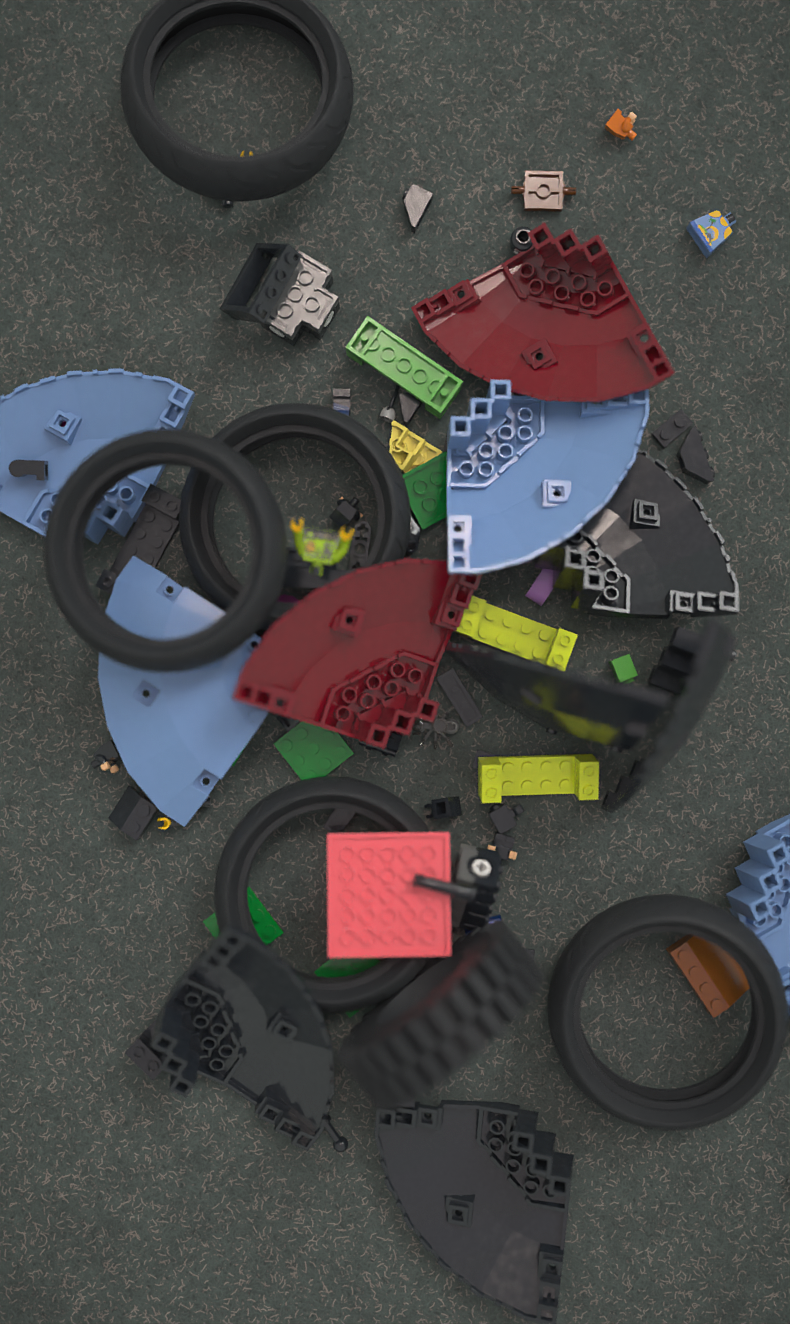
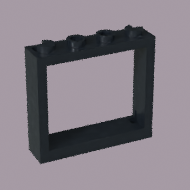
M256 243L222 303L220 310L235 320L265 324L303 255L289 244ZM272 257L277 258L251 306L245 307ZM262 312L265 313V315L263 316V318H261L260 316H258V315H261Z

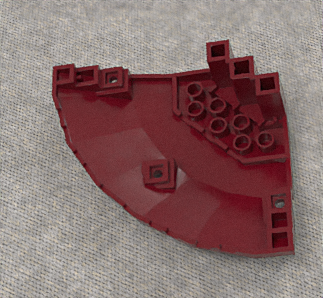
M544 222L527 233L533 243L529 250L516 254L501 265L471 281L469 279L462 280L450 289H444L430 299L425 298L411 307L424 333L460 368L489 383L491 380H511V392L548 402L598 403L649 390L675 375L671 364L599 235L581 245L572 229L554 238ZM460 292L465 293L463 298H459ZM644 335L648 336L646 342L641 341V337ZM538 354H543L541 360H537Z
M401 559L355 570L311 592L270 627L242 667L232 699L385 749L391 730L409 735L415 717L434 722L439 703L428 700V696L439 662L452 632L456 631L457 627L460 626L464 611L469 607L473 592L477 590L482 574H448V561ZM450 611L453 613V617L451 619L448 617V613ZM348 616L352 619L350 624L346 623ZM279 699H281L283 702L282 706L280 707L276 705V702Z

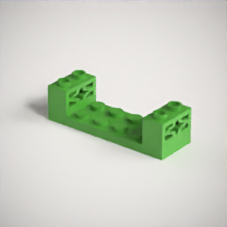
M369 316L366 317L345 347L348 357L361 366L364 363L368 364L425 403V410L438 419L442 418L462 389L463 381Z

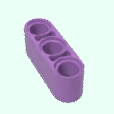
M542 569L525 595L540 606L543 605L553 590V570Z

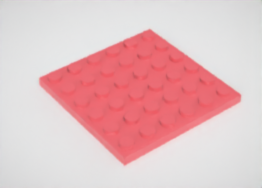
M449 832L328 833V957L451 956L450 895L413 886L416 873L450 882Z

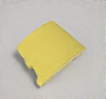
M394 420L392 421L389 452L403 473L443 453L438 448L427 443L423 438L409 431L408 428Z

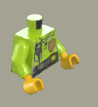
M293 518L291 529L293 530L294 544L299 556L303 557L305 562L312 563L310 574L322 576L324 565L333 566L334 563H338L348 552L350 538L354 533V529H351L350 534H347L344 531L345 526L341 529L340 533L308 527L303 528L304 520L301 518L300 525H296Z

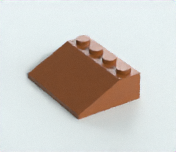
M687 934L666 948V951L708 1014L713 1018L730 1008L749 989L746 976L735 960L724 950L703 938Z

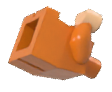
M617 109L606 123L605 129L616 137L623 140L628 137L633 141L637 134L632 131V124L637 116L631 112L627 118H624L621 115L622 111Z

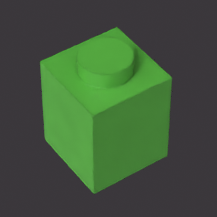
M629 654L609 661L617 683L628 684L634 681L633 677L638 676Z

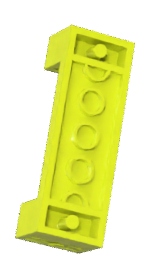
M472 595L469 607L465 609L460 626L454 631L455 633L527 660L534 659L545 662V666L554 669L555 665L561 666L560 671H565L578 636L577 634L561 628L549 627L486 603V600Z
M593 754L478 757V795L482 803H501V796L575 794L579 800H598L599 761Z

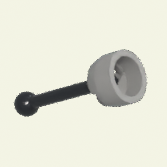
M396 385L389 407L382 409L379 416L381 420L392 423L395 419L396 413L393 405L400 386Z

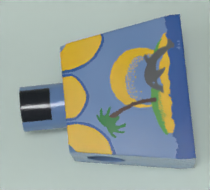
M716 210L691 221L686 229L707 258L732 234L730 226L736 223V219L732 213L723 217Z

